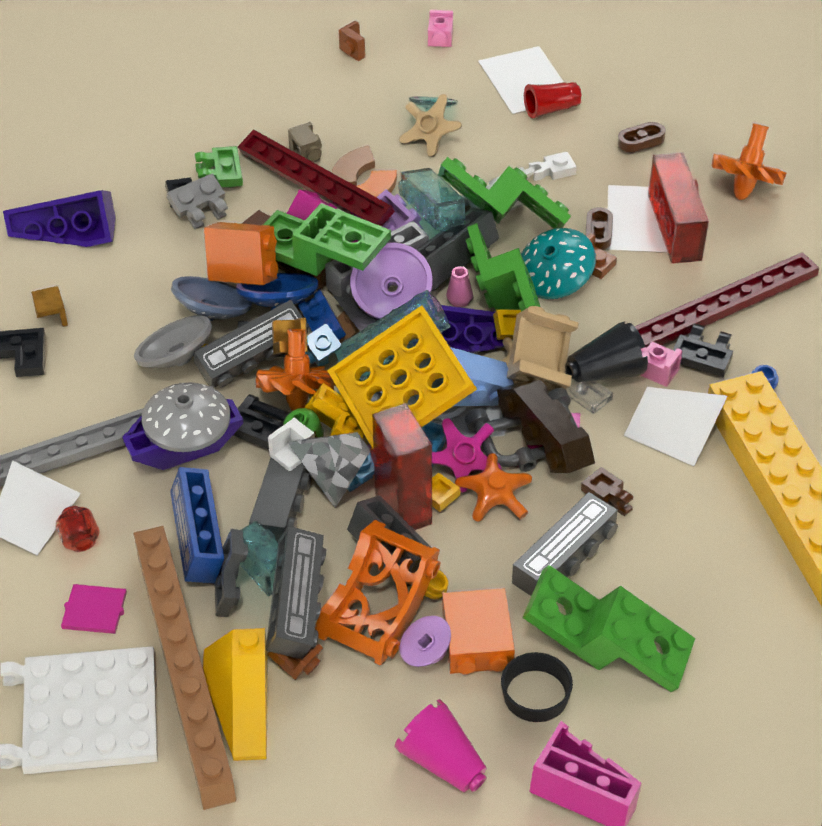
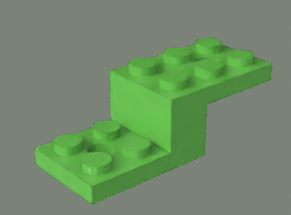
M446 157L440 165L438 175L479 209L492 211L494 220L498 224L518 200L553 229L563 228L571 217L568 214L569 209L559 201L553 202L547 197L548 192L538 184L532 185L526 180L528 178L527 175L517 167L513 169L508 166L488 190L486 182L477 175L472 177L465 171L466 166L458 159L454 158L451 160L449 157Z
M322 203L306 220L276 210L263 224L274 226V235L277 240L275 247L276 260L315 276H318L325 268V264L332 259L363 271L391 239L390 229Z
M478 224L468 226L470 238L466 239V243L470 253L475 254V256L471 257V261L475 271L480 272L479 275H476V279L481 291H487L484 293L489 309L493 307L495 311L520 309L522 312L530 306L541 307L534 283L519 248L492 258Z
M550 565L542 570L522 617L597 670L602 669L621 657L670 692L679 688L695 641V637L622 586L617 587L599 600ZM557 602L564 606L566 615L559 612ZM654 641L661 646L662 654L656 650Z

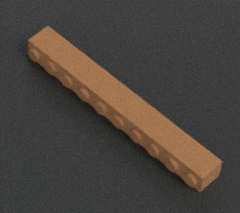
M164 526L133 532L143 579L203 810L236 802L233 777Z

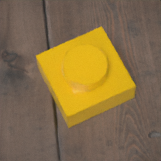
M521 310L495 311L493 317L497 340H504L507 337L513 340L516 316Z
M439 472L418 488V497L439 512L460 496V487Z

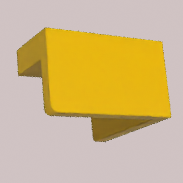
M323 383L305 405V408L313 410L318 415L319 420L332 429L330 436L358 432L361 438H363L364 433L342 395Z

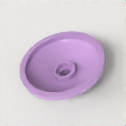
M390 242L381 249L363 271L353 267L350 286L355 302L366 314L383 321H398L413 312L421 302L426 303L432 291L433 279L431 268L419 251L406 244ZM390 286H396L397 290L391 292L388 290V288Z

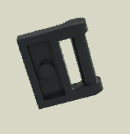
M249 394L237 408L243 418V424L233 436L269 450L268 436L283 426V422L290 412L261 402L259 397Z

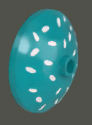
M555 228L545 231L533 238L521 253L534 283L537 296L542 299H558L573 294L589 280L596 264V253L591 241L580 231L571 228Z

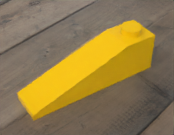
M265 628L233 629L204 649L203 672L214 710L219 718L233 761L267 759L268 651H266Z

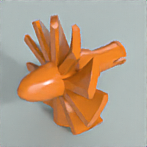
M753 123L748 144L742 148L740 158L735 159L722 154L713 155L712 168L735 174L734 193L738 200H745L751 194L757 180L770 184L783 185L787 172L762 164L765 150H762L767 130L769 129L767 126Z
M305 329L287 330L288 354L284 358V369L279 366H273L269 370L259 369L256 374V388H261L263 392L267 393L273 391L282 392L286 395L288 406L292 411L298 408H305L309 394H315L316 391L313 389H319L323 383L333 390V386H336L328 371L324 370L325 366L310 368V358L305 354Z

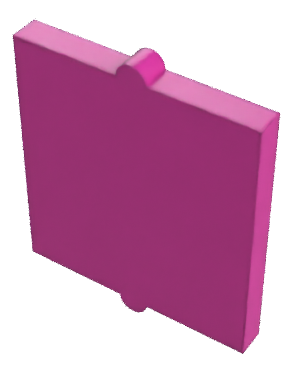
M73 584L69 600L64 603L65 613L61 628L116 634L120 616L124 615L123 605L127 594L126 589Z

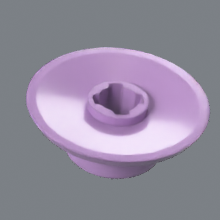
M426 616L416 620L406 629L401 638L400 655L407 664L416 667L428 666L439 662L446 655L450 644L451 630L449 624L438 616Z

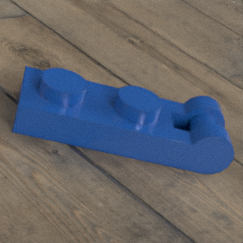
M321 290L314 293V297L307 302L303 300L297 304L312 332L327 324L338 340L346 335Z

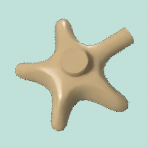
M441 94L432 108L426 112L422 111L412 101L409 102L405 109L415 117L416 123L408 132L400 136L399 141L406 144L417 140H425L428 156H434L440 139L450 132L459 130L462 126L459 121L445 120L444 112L447 96Z

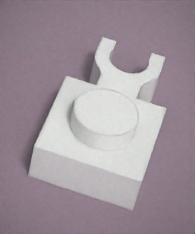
M568 152L545 156L544 162L529 163V168L533 167L535 170L533 173L534 181L541 180L549 175L552 180L576 175L577 167Z

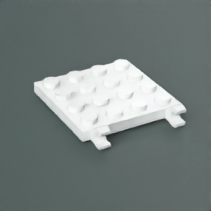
M154 646L25 657V665H20L16 662L1 663L0 674L3 676V686L24 684L22 747H17L13 744H0L1 769L22 766L23 774L158 762Z

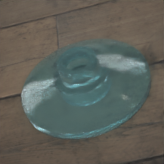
M425 96L409 97L410 102L412 101L415 105L425 108V112L431 109L438 97ZM447 98L446 108L457 105L458 101Z

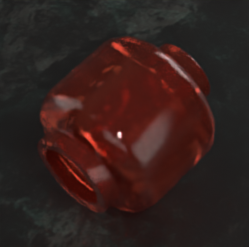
M73 505L65 508L55 523L56 530L64 547L76 552L90 549L99 537L100 530L93 513L86 507Z

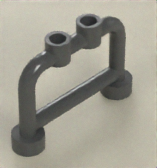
M556 388L550 391L548 396L552 400L558 399L571 414L568 408L571 399L566 389ZM474 409L467 413L464 418L469 431L476 433L485 423L491 425L494 432L522 425L520 417H503L490 421L484 409ZM571 416L570 421L578 428L573 416ZM491 436L482 443L487 457L490 453H495L498 463L502 467L518 465L523 472L534 469L537 465L535 460L546 458L544 445L531 450L528 447H522L514 454L501 455L496 450Z

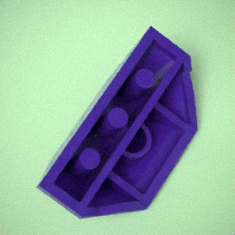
M226 399L230 408V423L226 432L210 446L191 452H174L155 445L143 430L142 415L131 426L130 430L122 436V439L132 461L166 470L218 452L243 424V418L233 399Z

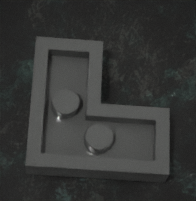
M238 529L230 530L222 547L224 562L214 583L216 616L228 617L233 605L237 606L239 602L240 588L236 587V579L240 563L245 562L247 558L248 545L244 543L243 530Z

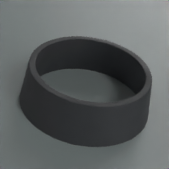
M533 652L517 656L507 664L502 673L501 686L505 703L514 715L530 722H544L557 717L563 712L572 691L573 679L569 669L561 660L549 654ZM527 671H543L553 675L560 681L565 691V698L550 708L530 709L516 703L508 695L507 689L516 676Z

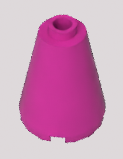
M441 699L437 700L436 708L429 704L405 727L404 731L408 735L403 742L399 738L395 742L394 747L401 754L462 792H466L469 789L475 792L487 779L484 775L487 767L447 704Z

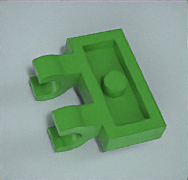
M237 146L212 148V153H195L196 162H203L195 164L198 178L213 173L222 188L243 186Z

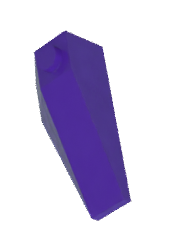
M99 190L3 211L8 237L84 247L113 242L116 215L110 191Z

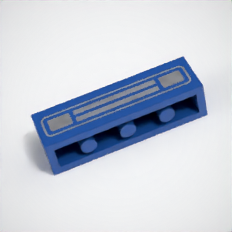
M179 467L170 494L185 582L214 584L224 562V554L208 469Z

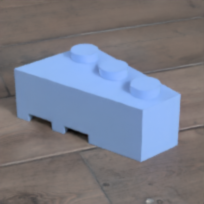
M450 347L477 388L476 391L454 406H497L499 399L497 389L514 384L512 379L507 378L508 367L506 362ZM430 361L427 364H425L422 368L428 366ZM444 378L435 380L432 388L439 387L443 383Z

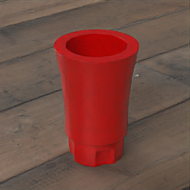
M576 82L543 85L527 84L524 89L526 112L533 119L547 113L578 106L581 103V89Z

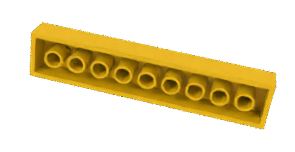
M762 371L709 384L708 394L727 396L715 421V425L822 607L821 465Z

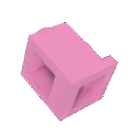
M430 10L428 46L451 47L453 11Z
M651 342L648 347L641 348L642 356L648 357V366L645 373L640 376L667 387L680 370L682 350L677 348L673 351L655 342Z

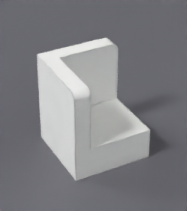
M296 418L291 419L268 436L270 457L288 471H292L302 462L287 442L315 438V433Z

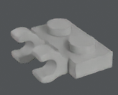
M213 173L167 192V199L178 217L186 215L194 229L204 226L202 220L205 219V215L201 210L203 207L209 205L217 220L227 215L225 210L228 209V206L223 200L225 192Z

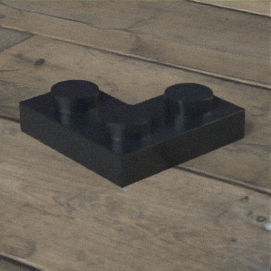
M44 328L0 331V359L15 357L14 370L16 377L44 375L46 339Z

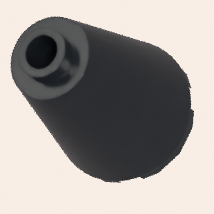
M625 321L620 322L568 356L567 363L565 364L566 372L576 382L642 375L648 366V357H643L641 348L645 347L644 341L633 324H625Z

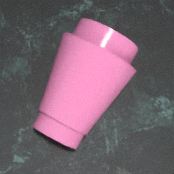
M455 267L452 270L446 297L450 304L455 307H464L473 298L468 270L465 267Z

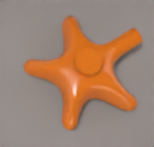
M495 453L488 455L486 467L482 473L461 476L455 480V484L458 487L472 489L477 493V503L472 514L475 521H481L486 513L496 505L507 506L520 520L528 514V510L516 499L513 492L521 486L532 482V476L528 473H507L499 469Z

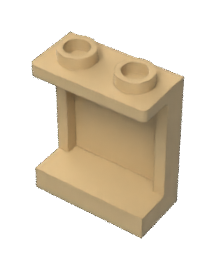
M530 306L518 313L507 378L519 382L541 380L546 385L548 391L556 388L566 389L570 387L572 376L565 374V364L567 363L571 333L578 329L579 323L570 320L566 315H554L545 312L543 308L538 306Z

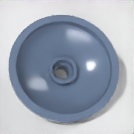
M194 276L179 277L172 282L171 291L175 298L189 311L197 315L206 316L210 321L241 316L248 312L252 306V302L242 298L237 293L236 287L224 282L209 281L208 278Z

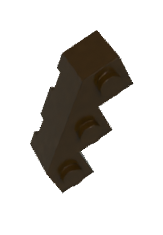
M541 380L521 381L497 389L498 405L503 417H520L522 434L526 445H544L546 463L549 466L550 473H571L595 464L588 433L582 427L576 428L570 421L572 415L558 399L552 400L546 393L547 387Z

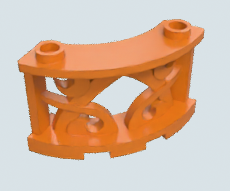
M374 520L360 532L354 555L348 566V569L353 572L350 578H348L346 585L339 584L333 595L321 607L315 630L318 631L319 639L325 641L329 637L374 658V663L381 666L388 657L393 658L396 655L400 646V640L406 629L410 626L424 598L430 580L434 579L440 568V561H437L440 549L436 547L430 548L385 528L386 524ZM381 541L397 547L392 555L381 544ZM404 551L421 558L416 572L411 573L409 571V567L413 563L412 559L404 560L399 567L398 562ZM373 565H377L379 571H381L376 576L370 575ZM391 574L397 588L398 604L381 613L369 615V602L361 592L363 586L378 585L384 582ZM407 584L412 585L410 592L408 591ZM356 602L362 604L360 616H358V609L350 610L352 605ZM394 620L391 625H389V624L387 623V622H390V621ZM345 626L354 627V630H351ZM364 627H368V633L373 639L376 632H384L379 642L362 635Z

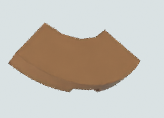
M369 145L354 149L342 156L334 165L332 173L357 186L359 176L365 171L375 168V159Z

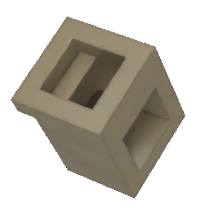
M311 122L288 129L290 150L312 162L320 160L322 143L320 137L313 133V124Z

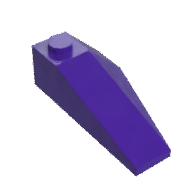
M423 302L418 306L423 305L448 345L452 348L476 353L504 347L503 340H497L493 317L495 312ZM419 339L411 340L414 346L418 343Z

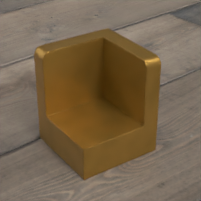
M58 286L31 292L37 318L59 314L62 327L68 326Z
M306 318L275 320L272 322L273 355L288 354L287 330H306ZM307 331L305 333V352H308Z

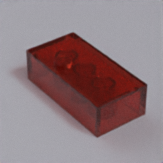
M684 152L653 155L648 188V197L671 264L702 261L709 224L698 193V182L692 177Z
M406 403L372 414L373 448L370 449V454L374 462L375 495H380L414 530L431 525V442Z

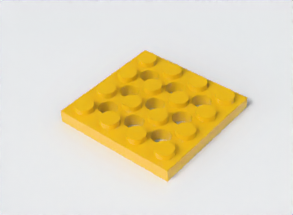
M423 305L327 370L378 456H381L477 390ZM419 339L414 347L407 348L411 340ZM395 355L391 363L383 365L384 360L388 356ZM431 358L428 366L419 368L420 363L424 359ZM371 372L365 381H360L363 373ZM407 375L403 383L395 385L398 377ZM444 378L443 383L439 387L432 388L435 380ZM383 391L382 396L377 401H371L372 396L376 392ZM419 395L416 403L407 405L408 400L412 396ZM395 412L394 417L390 421L383 422L384 416L387 413Z

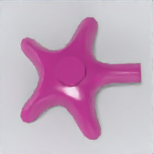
M445 418L442 421V428L446 437L447 447L440 452L427 453L425 455L426 461L450 468L454 473L455 479L461 476H468L473 470L484 471L487 456L481 451V445L494 432L493 427L485 423L474 436L465 437L449 418ZM460 487V492H466L468 488Z

